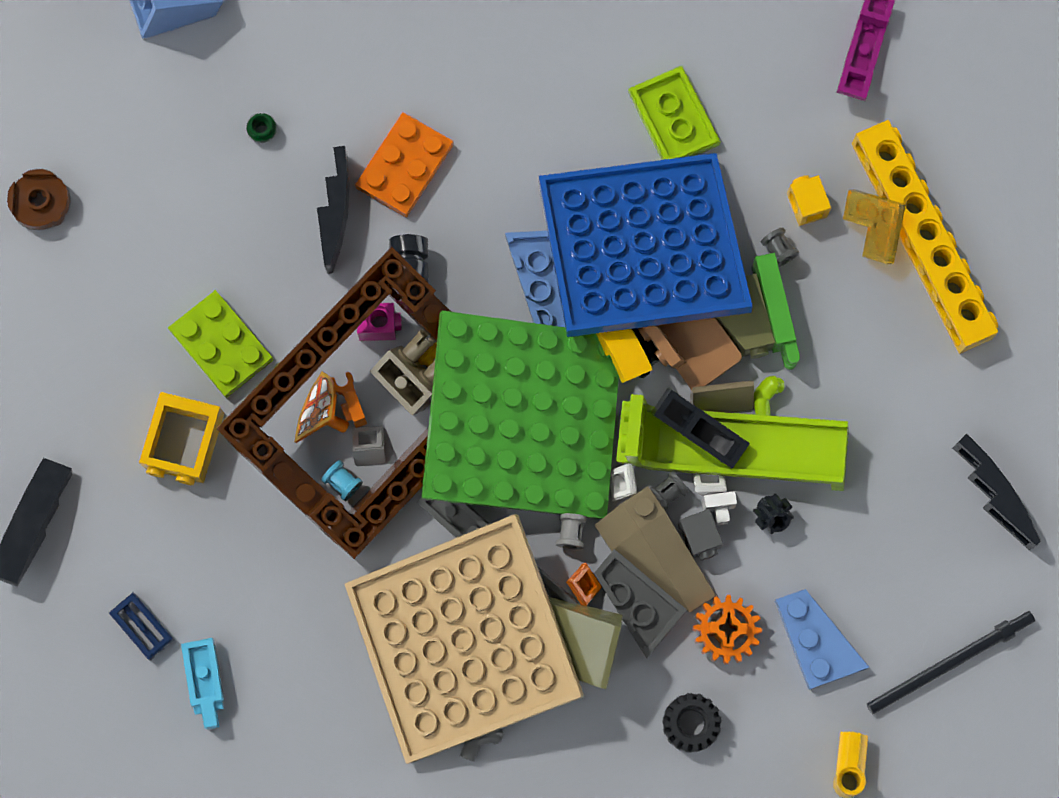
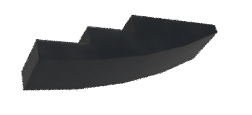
M345 145L333 147L337 176L325 177L329 206L317 207L323 260L327 274L334 272L343 244L348 217L350 182L348 155Z
M966 433L952 449L975 469L968 476V479L990 498L983 509L1023 546L1031 550L1041 541L1026 508L1011 483L994 461Z
M46 458L42 459L1 540L0 581L18 587L46 537L45 530L59 507V498L73 475L72 468Z

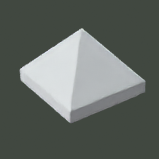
M626 464L611 470L610 490L612 501H618L637 494V480L632 464Z
M693 474L695 492L701 496L727 492L725 476Z

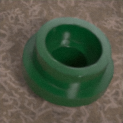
M258 113L248 120L246 130L253 141L265 143L275 136L277 126L275 120L270 115ZM261 125L267 127V130L263 133L257 132V128Z

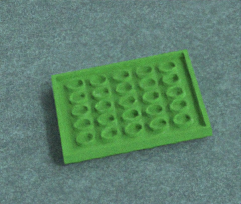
M441 311L422 499L558 515L572 513L584 515L587 518L603 519L608 511L619 375L610 355H605L596 333L567 337L565 327Z

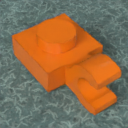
M346 372L348 382L345 386H338L335 378L332 377L336 393L344 396L346 403L340 404L346 421L353 420L355 428L367 425L354 388L352 374Z

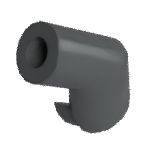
M498 729L465 742L460 756L474 762L481 745L489 742L498 744L503 738V730Z

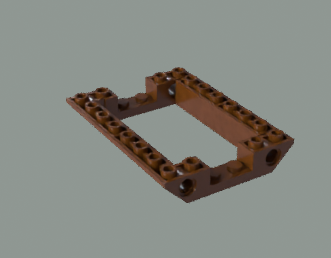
M390 247L216 428L253 467L353 559L363 551L423 486L428 428L355 506L347 512L340 501L331 493L325 491L284 451L285 449L276 440L268 436L259 427H263L388 295L437 342L440 312L450 310L434 295L436 290L393 247Z

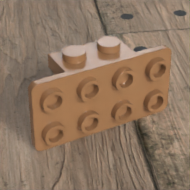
M716 318L637 328L647 342L652 339L658 348L655 354L665 367L670 365L672 368L677 369L691 390L693 387L707 386L742 360L741 352Z

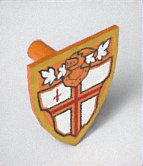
M321 371L302 407L296 428L295 443H298L325 425L342 433L348 429L349 423L335 416L337 402L335 384L332 378L323 371Z

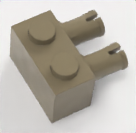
M422 329L418 331V334L405 348L401 345L388 350L370 370L371 374L411 415L424 411L431 404L435 360L427 369L418 360L434 345L435 340L432 337L427 339L426 337L429 334Z

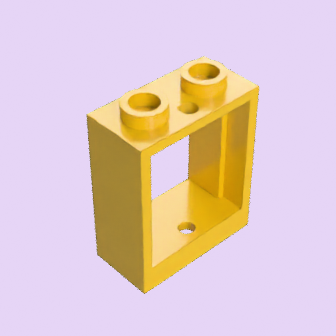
M160 392L139 460L144 469H147L146 473L159 478H164L165 474L176 476L177 482L194 486L195 481L204 483L219 434L216 428L222 423L224 417L223 410L220 406ZM167 411L207 421L194 468L153 458Z

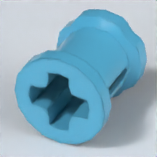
M339 460L326 471L321 481L324 484L329 483L341 494L340 498L343 501H347L360 488L363 481L352 476L343 467L344 463Z

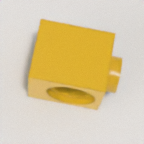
M804 175L792 181L787 191V196L798 226L827 218L831 206L819 175L811 178L809 175Z

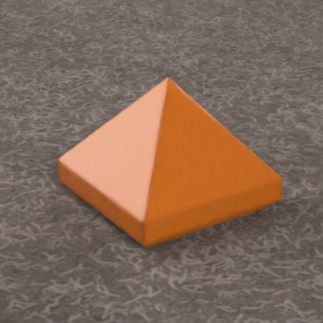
M583 563L566 582L580 604L587 606L602 588L587 563Z

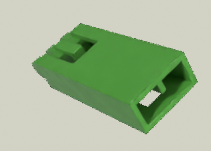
M775 253L755 256L751 268L753 274L757 273L775 340L772 353L781 352L784 367L787 370H793L800 359V354Z

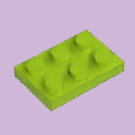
M216 290L168 327L172 335L225 398H228L274 361L273 357Z

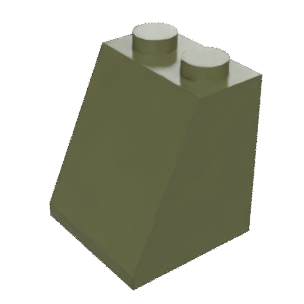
M549 597L578 680L607 689L623 615Z

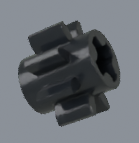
M776 493L773 496L761 498L757 507L753 509V512L758 517L755 522L761 530L766 528L770 534L781 532L790 525L791 519H794V516L789 511L793 506L786 498L780 499Z

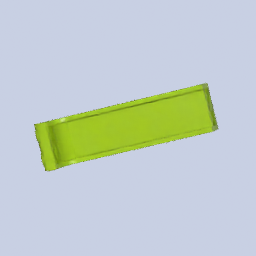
M631 394L630 401H622L617 462L632 464V466L654 471L831 484L832 490L844 491L849 436L848 421L704 411L750 443L736 465L731 469L652 415L651 412L655 406L649 405L644 395Z

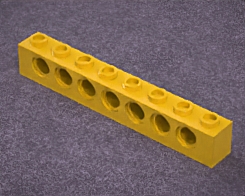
M886 120L856 133L852 146L958 353L961 354L992 340L998 333V322L992 312H988L984 305V295L978 285H974L971 280L967 261L964 258H960L955 249L957 244L951 232H947L943 226V216L940 209L936 205L933 206L929 199V189L923 179H919L915 172L916 165L910 153L906 154L902 147V137L896 127H892L890 121ZM879 153H889L893 160L885 161L880 157ZM900 178L905 182L906 186L898 187L892 179ZM906 205H916L920 213H911L906 208ZM920 231H929L932 234L933 239H924L920 235ZM933 257H942L946 261L947 266H938L934 262ZM947 283L958 285L960 293H952L948 289ZM961 310L971 311L974 315V320H966L962 316Z

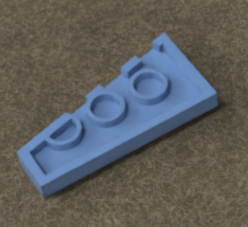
M548 231L505 233L533 323L565 327Z

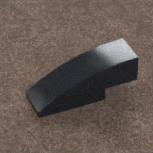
M667 388L651 412L652 415L731 469H733L750 444L670 388Z

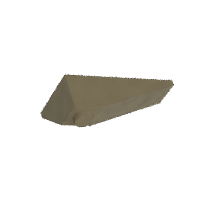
M649 486L621 503L594 525L611 552L615 549L686 608L688 613H691L716 596Z

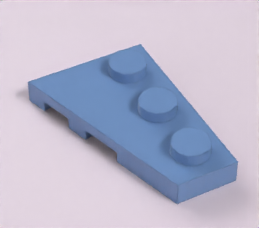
M806 589L775 600L808 690L869 668Z

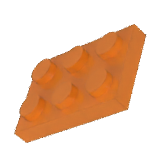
M402 112L355 183V187L407 218L452 149L454 142Z

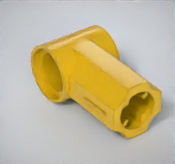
M840 732L836 774L833 779V788L840 797H855L865 787L866 779L864 774L868 735L857 732ZM844 774H850L856 779L857 787L855 790H847L843 787L841 778Z

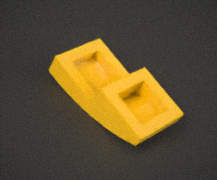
M632 329L596 333L605 355H610L622 383L653 370Z

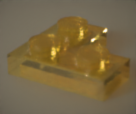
M852 189L848 190L843 220L868 227L862 256L887 265L893 264L906 204Z

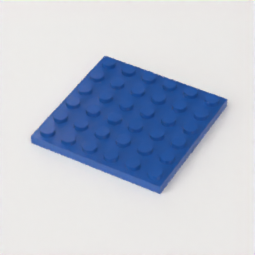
M717 153L539 176V188L567 337L752 312L753 306Z

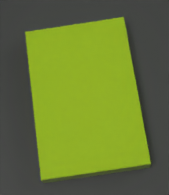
M682 65L628 88V94L661 160L697 156L720 145L721 141Z

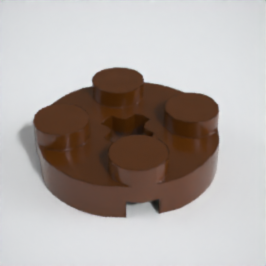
M33 169L26 171L22 174L23 177L18 179L16 183H12L8 190L7 203L9 210L19 224L33 230H44L62 224L69 210L70 194L63 181L56 174L45 169ZM38 193H42L43 197L46 198V201L40 206H36L35 203L31 202L32 199L37 198Z

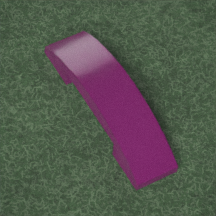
M864 0L836 93L863 101L866 100L895 0Z

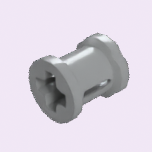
M572 513L560 514L562 524L560 539L556 540V546L573 550L584 549L582 533L583 524L586 523L587 517Z

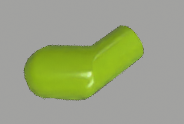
M768 376L754 390L755 415L771 416L769 400L775 394L783 392L785 388L783 379L776 376Z

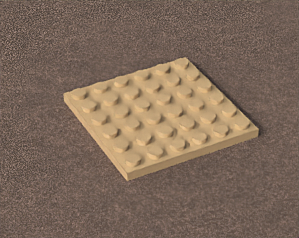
M514 514L344 584L406 764L413 763L584 697L519 515Z

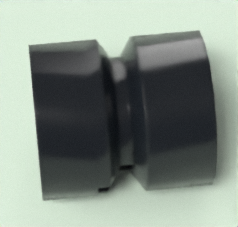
M402 234L391 237L389 239V248L393 247L428 282V263L424 261L428 258V239L415 234Z

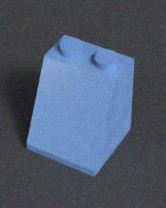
M130 0L142 39L214 17L224 0Z

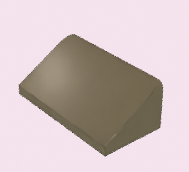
M754 381L693 387L690 393V401L702 411L726 413L750 411L754 406Z

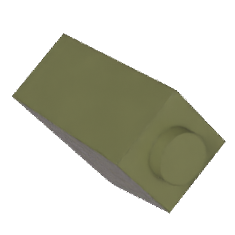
M756 273L746 276L753 306L752 312L715 317L739 349L742 357L750 355L751 359L767 356L775 344Z

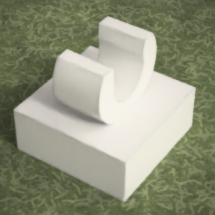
M735 491L704 495L701 501L703 511L710 509V512L714 513L716 526L727 525L730 522L728 510L734 509L737 504Z

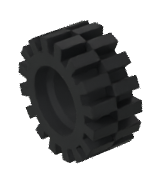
M687 693L678 696L669 704L665 710L662 723L664 734H666L670 744L672 743L679 750L691 753L702 751L714 743L720 733V723L722 720L718 713L719 709L713 705L711 699L703 697L702 694ZM694 710L701 714L704 719V727L699 734L688 735L682 731L679 720L684 712Z

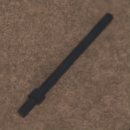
M1027 611L1009 622L1005 620L994 626V631L866 703L872 715L1000 641L1005 643L1016 637V632L1035 622L1033 614Z

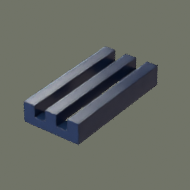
M134 592L109 612L111 617L149 661L155 658L157 653L162 652L165 649L164 647L174 641L172 636ZM133 602L163 637L160 642L128 606L130 603ZM122 610L125 611L153 644L154 647L151 650L146 647L119 615Z

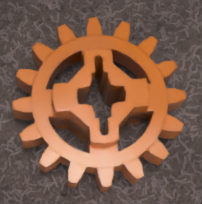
M726 595L724 602H721L716 596L713 598L714 606L711 607L705 602L702 608L706 613H697L695 616L701 623L692 627V631L700 632V636L694 642L695 644L703 643L705 645L701 651L702 654H706L709 651L713 653L711 657L713 662L720 656L723 657L724 665L729 664L730 657H734V660L739 663L742 661V652L749 657L753 654L749 646H758L760 641L754 638V635L762 633V628L755 627L754 625L760 620V616L752 617L750 612L754 606L750 605L744 608L742 606L743 598L741 597L736 603H733L731 595ZM721 610V618L717 622H707L713 613ZM735 611L745 619L746 623H741L735 617ZM727 617L729 627L735 629V631L730 634L728 640L727 637H725V632L720 631L719 629L723 627L727 620ZM708 636H713L720 643V649L712 644ZM747 637L741 647L733 650L734 641L737 638Z

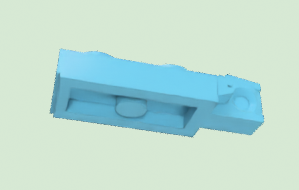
M208 638L183 643L181 648L191 707L194 708L195 715L202 714L204 728L207 730L219 728L217 711L224 709V696L214 639Z

